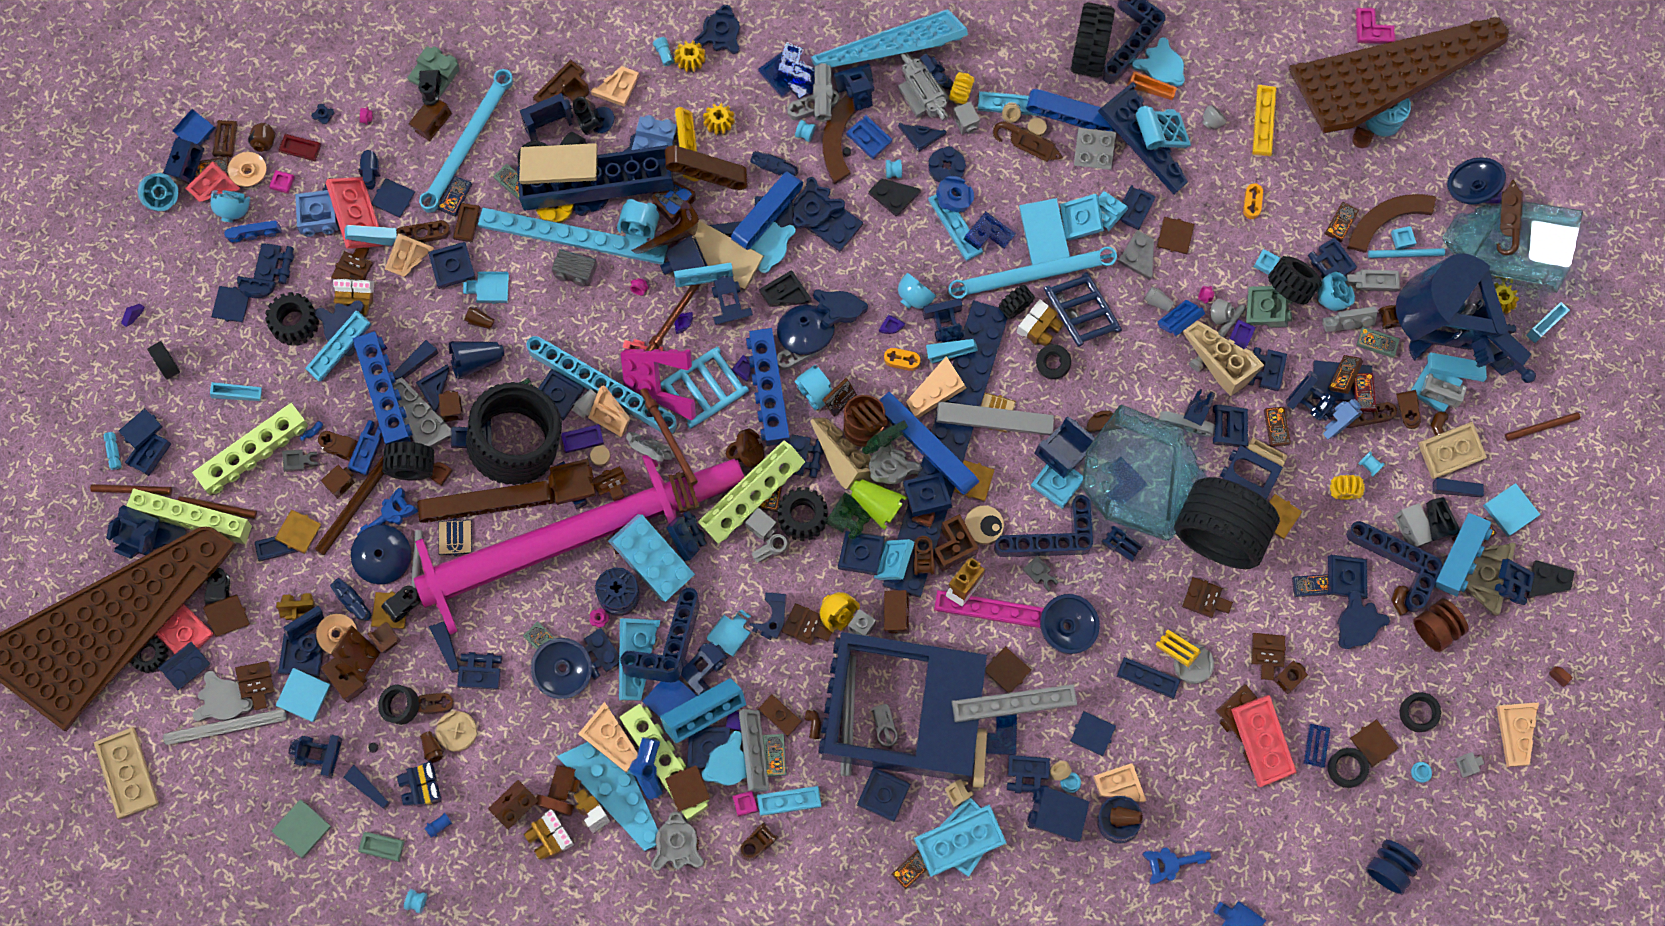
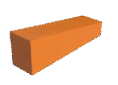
M1135 71L1129 77L1127 84L1128 86L1134 81L1136 85L1135 90L1170 100L1174 98L1177 87Z

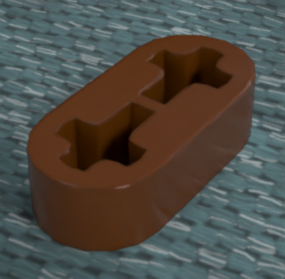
M447 693L418 696L419 704L424 699L427 703L433 704L427 705L424 710L420 706L418 712L421 714L446 713L454 707V699ZM443 698L450 701V703L446 704L445 708L441 704H436V702H442Z

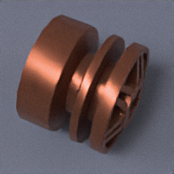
M871 395L855 396L844 407V435L850 443L859 447H868L876 444L884 434V427L870 433L851 412V407L855 406L858 408L859 403L864 405V401L869 400L885 417L883 404ZM860 412L874 426V423L863 412Z
M1443 598L1429 607V611L1425 610L1413 619L1415 630L1427 646L1439 653L1450 646L1452 640L1456 641L1469 632L1468 623L1460 610L1452 602Z

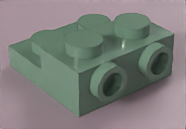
M426 46L416 60L418 64L407 79L419 87L420 71L440 70V98L460 68L457 59L452 55L446 57L439 48Z
M1273 286L1248 287L1246 323L1250 325H1267L1268 327H1288V322L1292 321V311L1289 310V304L1293 302L1279 294Z

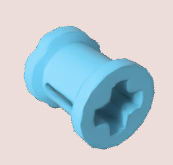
M1371 451L1358 463L1369 470L1372 477L1385 465L1373 457Z

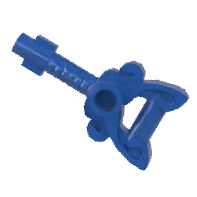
M398 488L391 495L390 499L382 501V515L371 524H365L361 527V531L357 535L368 527L382 525L386 521L399 525L402 523L403 518L414 515L418 510L414 506L407 504L404 499L405 490ZM396 503L401 507V511L396 510Z
M1167 847L1160 850V852H1143V857L1150 862L1153 874L1149 884H1157L1165 878L1169 881L1176 878L1175 873L1179 871V866L1196 862L1197 865L1204 864L1206 860H1211L1210 852H1203L1201 850L1194 852V855L1177 858L1176 854L1170 853ZM1157 859H1160L1164 864L1163 873L1160 872Z

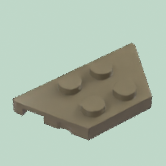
M1516 543L1486 547L1481 557H1476L1474 561L1477 566L1473 574H1468L1466 581H1469L1466 591L1495 616L1500 614L1503 597L1495 590L1497 584L1503 585L1504 582L1499 578L1502 559H1513Z

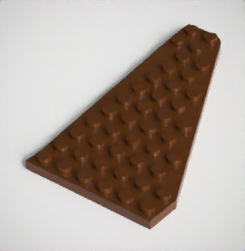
M1492 17L1480 21L1475 20L1456 27L1315 61L1290 65L1289 71L1322 132L1329 133L1346 130L1362 124L1504 45L1508 41L1509 30L1500 17Z
M199 527L0 632V683L60 729L67 732L91 702L225 561L236 547V544L212 527Z

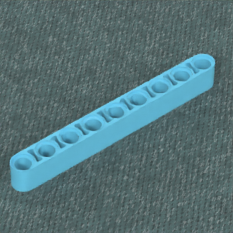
M538 336L530 337L527 340L526 346L532 358L587 390L592 389L598 393L599 388L597 385L599 383H606V388L613 396L617 392L623 393L620 398L615 399L625 412L661 432L654 417L646 416L648 410L645 406L646 402L641 395ZM535 345L541 346L538 350H532V347ZM552 354L557 355L553 360L548 359ZM567 364H573L571 369L564 368ZM584 373L590 374L586 379L581 378V375ZM632 402L640 403L636 408L630 407ZM659 406L658 410L664 421H671L673 423L668 427L673 434L677 429L676 418L672 413Z

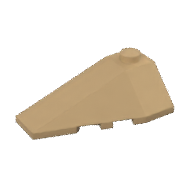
M1200 321L1183 330L1184 335L1211 374L1230 396L1244 388L1264 367V364L1250 350L1242 349L1233 340L1223 338L1218 335L1217 331Z
M825 417L812 418L810 422L831 469L841 486L847 490L852 487L856 480L859 482L861 479L870 481L872 478L870 477L869 462L872 456L868 452L863 455L858 451L856 445L842 437L843 432Z

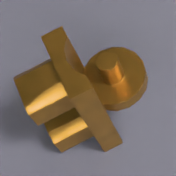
M303 593L300 601H294L293 595H282L281 602H276L280 618L292 621L316 607L311 593Z

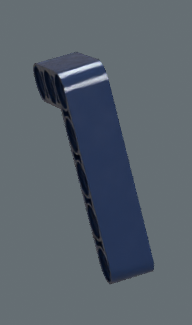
M1118 0V8L1140 25L1106 63L1102 78L1108 84H1114L1120 79L1164 26L1165 14L1147 0H1129L1130 2Z
M1077 495L1073 499L1071 504L1072 533L1002 535L995 542V553L1000 557L1087 554L1093 545L1090 499L1085 495ZM1076 503H1083L1085 509L1077 508ZM1082 521L1087 527L1080 528L1077 522ZM1083 540L1088 544V547L1083 548L1078 542ZM1065 541L1068 547L1061 548L1058 542ZM1025 542L1029 548L1021 549L1018 544ZM1046 542L1048 548L1042 549L1038 543ZM1006 543L1009 548L1002 550L998 544Z
M1361 521L1354 522L1346 533L1349 541L1417 573L1404 604L1410 612L1420 611L1429 600L1441 572L1442 561L1438 557ZM1353 529H1358L1361 532V536L1356 535ZM1372 537L1379 540V545L1373 543ZM1390 546H1394L1398 553H1393ZM1409 555H1413L1416 558V562H1412L1409 559ZM1427 563L1432 564L1435 570L1431 571L1427 567ZM1420 581H1424L1427 584V588H1423L1420 585ZM1412 598H1416L1419 601V606L1412 602Z
M685 588L679 595L663 655L637 651H626L621 655L620 661L626 676L668 683L676 682L680 678L700 608L698 593L695 589Z

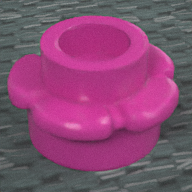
M366 106V108H360V123L368 125V122H372L373 111L369 110V107Z
M637 278L636 280H631L630 290L634 294L642 296L647 292L649 287L644 279Z
M1202 286L1198 300L1203 301L1204 304L1211 302L1215 295V292L1212 291V286Z
M602 608L591 611L589 615L590 624L597 628L604 627L609 621V615Z

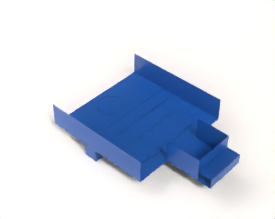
M192 108L172 131L178 135V139L191 141L201 146L205 140L210 138L209 135L216 128Z
M1240 901L1235 904L1233 909L1225 903L1219 902L1213 911L1225 920L1222 926H1263L1265 921H1267Z

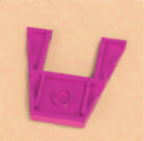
M624 349L620 353L625 387L640 395V390L647 388L652 399H655L658 404L689 420H693L696 417L695 400L662 392L658 363L688 371L692 367L691 351L689 349L685 351H678L677 349H670L669 351H660V349H654L653 351Z

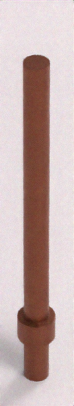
M701 284L689 287L657 335L651 338L649 346L645 351H653L660 348L663 338Z
M647 388L641 389L640 393L646 402L645 406L648 412L652 413L690 485L697 484L698 481L658 410L659 406L656 400L652 399Z

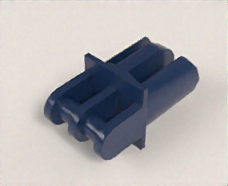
M365 150L361 154L360 169L358 171L369 190L375 188L376 177H380L379 159L373 151Z
M1112 526V531L1106 534L1107 538L1103 539L1102 543L1113 550V552L1116 551L1133 562L1135 560L1134 556L1137 555L1139 550H1142L1143 545L1126 535L1127 532ZM1116 534L1120 535V536H1121V539H1119V538L1116 537L1115 535H1116ZM1112 540L1117 543L1116 546L1111 543Z

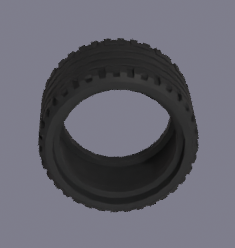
M505 382L484 391L477 398V401L473 403L468 420L466 447L473 466L483 476L505 485L529 483L544 475L555 460L562 431L561 415L558 407L555 406V402L544 391L522 382ZM519 413L528 416L540 426L544 433L545 441L535 451L523 455H510L492 447L485 439L482 427L488 420L499 414Z
M1206 477L1194 482L1187 500L1175 521L1174 529L1178 538L1198 554L1228 567L1252 569L1260 565L1279 525L1280 517L1274 506L1256 492L1232 481Z

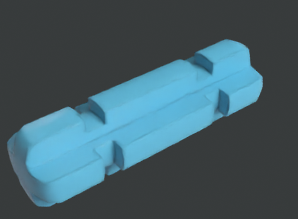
M113 432L105 433L103 437L104 442H106L105 447L107 458L109 459V468L111 470L120 469L121 461L119 460L118 446L115 442L116 435Z

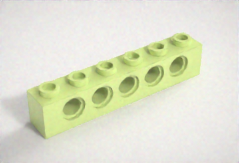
M290 403L192 473L209 495L217 494L223 490L224 485L239 479L241 473L246 470H252L258 461L269 458L275 449L286 446L292 437L303 434L308 424L294 405ZM289 424L288 429L281 431L283 425ZM273 436L271 441L264 442L266 437ZM256 447L254 453L248 454L251 448ZM235 459H240L237 465L232 466V462ZM218 471H223L220 477H215Z
M783 441L708 511L698 523L719 544L727 539L729 534L736 527H739L750 514L754 513L758 506L769 499L777 488L784 485L793 473L799 471L805 461L790 444Z
M134 488L126 505L155 517L159 521L186 529L195 530L199 527H212L230 541L246 544L252 528L247 519Z
M638 704L619 718L638 748L640 747L642 737L660 741L654 763L657 768L656 775L672 797L665 778L679 773V770L683 771L686 765L681 757L676 758L673 754L675 748L669 740L665 742L661 736L664 732L659 724L654 725L650 718L653 716L647 707L643 708L641 704ZM646 723L649 725V728L646 732H639L638 726ZM663 757L671 758V763L668 766L660 764V760ZM709 800L697 804L695 808L690 807L681 811L686 820L689 822L708 809L707 802Z

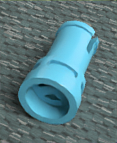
M660 37L654 40L653 46L659 53L663 66L673 64L675 61L670 53L667 38Z

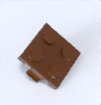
M588 458L549 467L551 474L548 477L549 486L554 490L557 505L596 496L593 471Z
M351 625L347 628L331 655L335 659L339 658L342 661L335 668L343 676L353 671L356 674L355 677L362 681L381 652Z
M1247 684L1242 685L1215 710L1223 718L1219 722L1226 732L1233 731L1240 742H1242L1231 709L1258 699Z

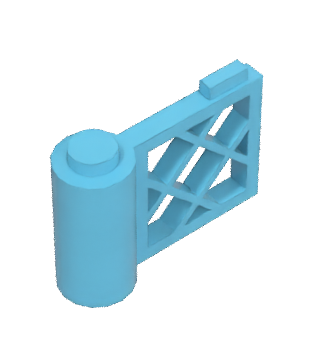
M1148 106L1138 109L1135 116L1148 150L1159 147L1188 148L1191 146L1179 112H1176L1174 109H1167L1165 112L1154 111L1152 107ZM1158 118L1164 122V125L1159 122ZM1171 118L1175 119L1177 126L1170 120ZM1167 126H1169L1174 131V133L1170 132L1167 129ZM1164 134L1170 138V141H1166ZM1177 134L1182 138V141L1176 137Z

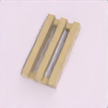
M1255 438L1251 439L1247 449L1282 467L1287 459L1286 454Z

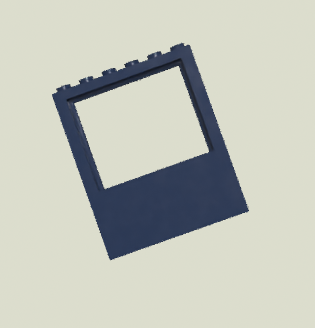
M841 632L840 637H836L833 647V654H836V657H833L830 667V673L833 674V677H830L827 688L830 698L827 697L824 713L828 715L827 718L824 717L821 733L825 735L824 738H821L818 754H822L821 760L958 781L961 779L962 781H968L972 777L979 719L955 723L952 701L982 697L987 655ZM851 650L927 662L915 754L837 742Z

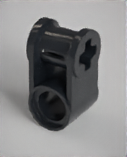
M440 70L420 71L418 88L422 94V101L428 106L435 105L439 101L441 87Z
M577 97L573 101V110L578 119V124L585 135L590 134L591 130L603 126V121L593 102L584 97Z
M217 568L207 579L205 605L230 597V577L221 568Z
M408 585L387 599L381 608L396 623L421 602L418 591L413 586ZM409 593H412L413 596L411 600L408 596Z

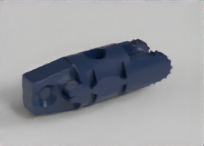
M754 151L750 162L763 170L779 176L785 172H789L794 176L798 173L797 166H793V164L786 162L782 158Z
M337 578L331 583L330 587L336 597L350 613H353L359 620L368 621L372 618L371 612L364 604V600L350 585L341 578Z

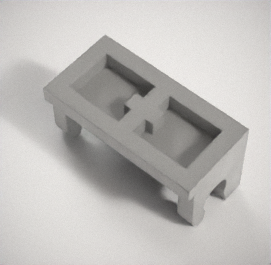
M1429 373L1425 377L1420 395L1458 408L1463 402L1467 386L1458 387L1433 377V374Z
M1419 503L1402 509L1393 516L1407 543L1421 548L1432 542L1429 521Z

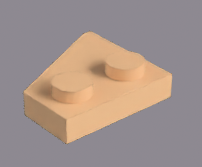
M621 66L613 75L608 76L603 84L597 88L594 87L591 90V94L625 107L639 78V72Z
M398 234L385 270L405 277L414 266L422 261L421 259L428 252L433 251L434 247Z
M601 386L588 418L622 437L631 418L606 386Z
M1133 763L1093 776L1101 797L1126 796L1135 802L1146 801Z

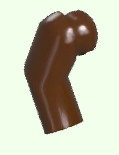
M1439 411L1432 419L1431 428L1435 436L1444 433L1442 427L1445 421L1448 420L1446 412Z
M1404 585L1397 586L1391 598L1400 616L1409 612L1404 604L1409 589Z
M807 710L805 720L811 721L809 738L819 739L821 721L818 712Z

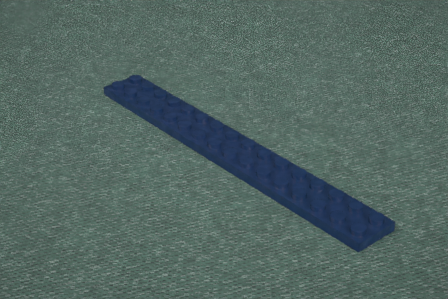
M973 300L963 330L964 336L961 337V340L974 339L978 351L954 358L952 366L963 381L966 389L945 402L981 406L1008 319L1000 308ZM936 415L931 432L963 463L974 427L936 422ZM923 456L921 462L922 469L918 473L917 478L940 473ZM943 476L951 500L955 486ZM908 503L897 540L910 539L915 542L919 536H927L932 541L934 551L937 547L942 531V522L945 521L948 509L935 512L933 523L928 528L912 521L913 515ZM921 542L917 545L922 551L928 549L926 543ZM912 549L904 578L884 580L882 586L893 590H906L909 595L921 598L928 573L914 575V549Z

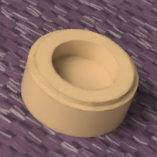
M1013 102L1007 103L1002 109L1003 118L1007 122H1016L1021 116L1020 106Z
M1033 118L1029 121L1027 130L1043 136L1046 131V123L1040 118Z
M604 446L593 448L590 453L592 463L600 467L608 464L610 461L609 450Z
M1066 761L1056 762L1050 769L1053 779L1057 781L1066 779L1072 772L1069 763Z

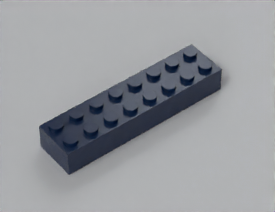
M668 145L597 155V181L520 184V166H517L520 203L524 211L674 190L673 171L667 170L665 164V149Z

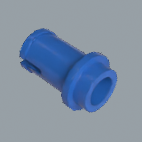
M443 813L432 823H427L424 829L431 838L433 836L437 837V834L451 825L452 822Z

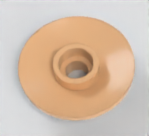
M243 152L236 155L228 165L230 179L236 185L242 187L254 186L261 182L267 170L264 159L253 152ZM248 170H251V171H252V172L249 173V174H245L246 171H248Z
M332 614L325 617L319 623L316 631L319 646L331 654L348 627L352 625L357 630L355 623L343 614ZM334 630H337L339 633L336 638L332 636Z

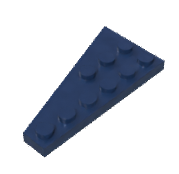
M1133 81L1101 107L1098 112L1174 195L1188 181L1179 164L1172 159L1170 155L1172 151L1169 147H1159L1153 150L1147 149L1135 116L1138 109L1144 106V100L1142 96H1138L1135 90L1136 85Z

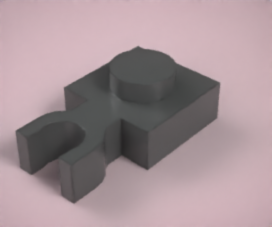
M303 449L282 451L284 472L304 471V465L318 466V462L310 461L311 457H317V452L303 455Z
M1038 555L1023 568V571L1036 584L1042 581L1044 588L1048 592L1051 588L1047 585V582L1052 581L1055 585L1058 584L1054 577L1048 575L1051 569Z

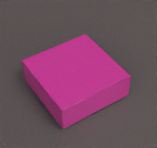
M275 170L269 187L272 190L288 194L295 177L292 174Z
M753 791L733 796L738 817L758 811Z

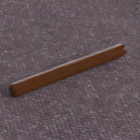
M383 456L315 547L318 553L326 554L384 475L382 472Z

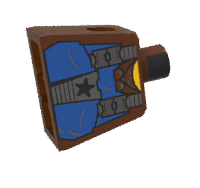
M675 181L674 190L653 192L654 195L652 196V203L657 206L659 212L672 225L681 217V204L683 200L690 204L696 200L695 191Z

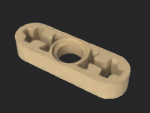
M978 728L973 764V788L984 787L986 728Z

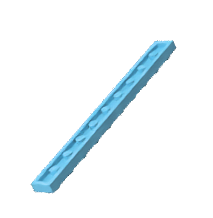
M482 208L478 227L656 264L665 263L666 252L668 251V245H664L636 254L631 250L648 241Z

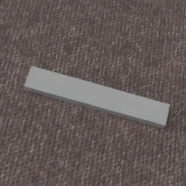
M938 402L936 422L1050 436L1053 433L1054 415Z
M1074 684L952 701L955 723L1077 705Z

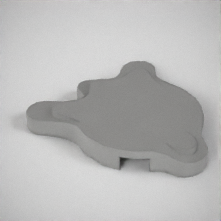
M634 432L627 433L626 439L629 441L630 446L638 452L661 462L664 459L672 460L675 457L669 446L653 438L640 440L642 435Z
M888 440L881 442L880 450L872 455L869 462L870 477L876 482L898 484L906 476L918 474L922 467L918 462L906 461V453L894 449Z
M208 671L204 675L206 686L198 693L199 699L205 703L195 710L192 716L197 722L207 718H215L221 721L231 720L239 714L251 711L253 709V702L248 697L241 698L237 682L222 680L214 672Z
M672 812L668 820L657 832V854L651 862V867L655 871L661 870L669 861L673 862V867L676 870H680L687 864L695 868H700L704 864L703 859L697 852V834L679 812Z

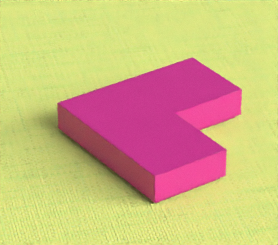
M1356 8L1357 43L1385 44L1395 41L1394 25H1376L1375 8Z

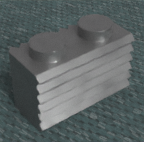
M559 249L552 266V272L558 280L566 281L568 279L578 286H590L597 263L595 259Z

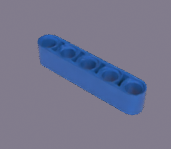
M1032 89L1030 91L1026 109L1033 114L1085 129L1115 131L1098 112L1101 107L1040 89Z
M785 172L735 228L731 235V240L744 249L749 250L801 191L803 181L791 173Z

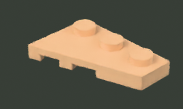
M947 356L906 401L917 419L936 408L938 402H945L966 389Z
M604 702L578 734L627 773L630 770L632 761L637 758L638 753Z
M1539 702L1497 706L1507 767L1530 765L1533 745L1532 737L1536 726L1535 718Z

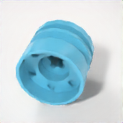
M1409 98L1365 121L1367 128L1379 136H1391L1397 133L1410 113L1411 103Z

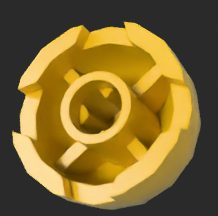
M837 592L827 595L820 607L821 621L832 633H834L835 629L842 631L853 619L855 611L860 609V604L848 593Z

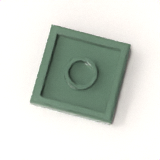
M300 799L274 827L272 832L296 854L304 858L332 826Z

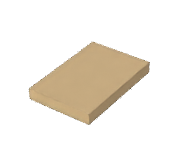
M1473 422L1418 442L1432 479L1487 458Z

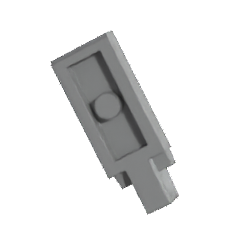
M1361 270L1356 272L1355 275L1347 274L1346 276L1347 281L1345 283L1347 286H1356L1358 290H1400L1399 271Z
M1376 307L1341 311L1334 317L1323 318L1322 325L1325 332L1373 326L1376 323L1378 311Z

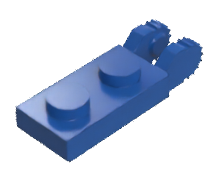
M274 220L231 227L225 230L224 235L229 242L238 243L243 238L254 240L257 239V236L262 235L274 237L276 233H282L279 223Z
M368 420L348 464L350 471L365 476L369 473L383 436L380 426H378L375 436L370 435L374 427V421Z

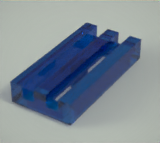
M1309 724L1303 764L1325 768L1331 728ZM1314 729H1316L1317 731L1312 760H1309ZM1321 731H1325L1320 762H1317Z

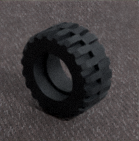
M1090 2L1083 4L1070 69L1072 73L1095 78L1102 76L1115 9L1112 6Z

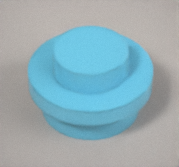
M1418 762L1412 766L1411 775L1415 781L1424 783L1430 780L1432 769L1427 763Z
M1071 772L1066 779L1060 780V785L1065 792L1074 793L1080 788L1081 779L1076 773Z

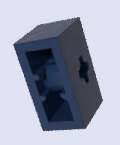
M176 138L163 174L178 181L191 183L194 180L205 148L191 141Z

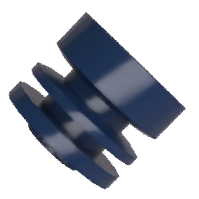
M613 567L605 570L596 581L595 592L600 606L607 613L613 616H623L636 608L640 599V591L636 579L630 571L624 568ZM616 586L620 588L618 593L614 591Z
M1114 796L1102 805L1097 818L1098 828L1106 840L1124 844L1131 841L1138 834L1142 824L1116 827L1110 821L1111 809L1117 806L1134 811H1141V809L1129 797Z
M1386 839L1381 844L1382 848L1377 850L1380 858L1373 857L1365 870L1372 879L1383 887L1402 895L1411 884L1408 876H1416V870H1419L1423 864L1409 849L1397 842Z

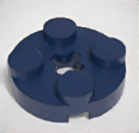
M952 146L936 150L932 153L928 162L930 176L939 183L948 176L962 178L966 169L964 156ZM944 162L950 163L951 169L943 168Z

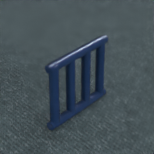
M1088 272L1082 274V277L1053 287L1048 285L1043 288L1078 347L1088 340L1113 331L1116 333L1122 331L1120 324ZM1085 283L1091 293L1060 303L1055 295ZM1094 299L1100 306L1098 310L1072 319L1069 318L1065 311ZM1104 315L1110 325L1079 335L1074 327Z

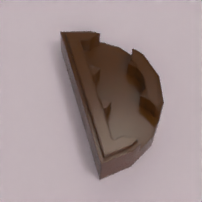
M1102 410L1095 413L1089 419L1086 429L1087 432L1094 433L1125 427V423L1121 417L1112 413V411Z

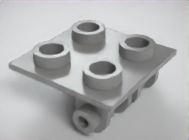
M1078 128L1074 166L1111 170L1116 132Z

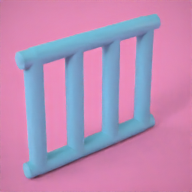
M718 346L691 362L692 367L688 371L680 369L660 382L661 388H665L667 393L679 396L671 384L681 378L704 410L693 420L686 418L689 429L749 392L748 387L741 384L723 359ZM712 358L715 359L736 389L729 396H726L704 365L705 362ZM698 368L720 399L718 403L711 407L688 376V373Z

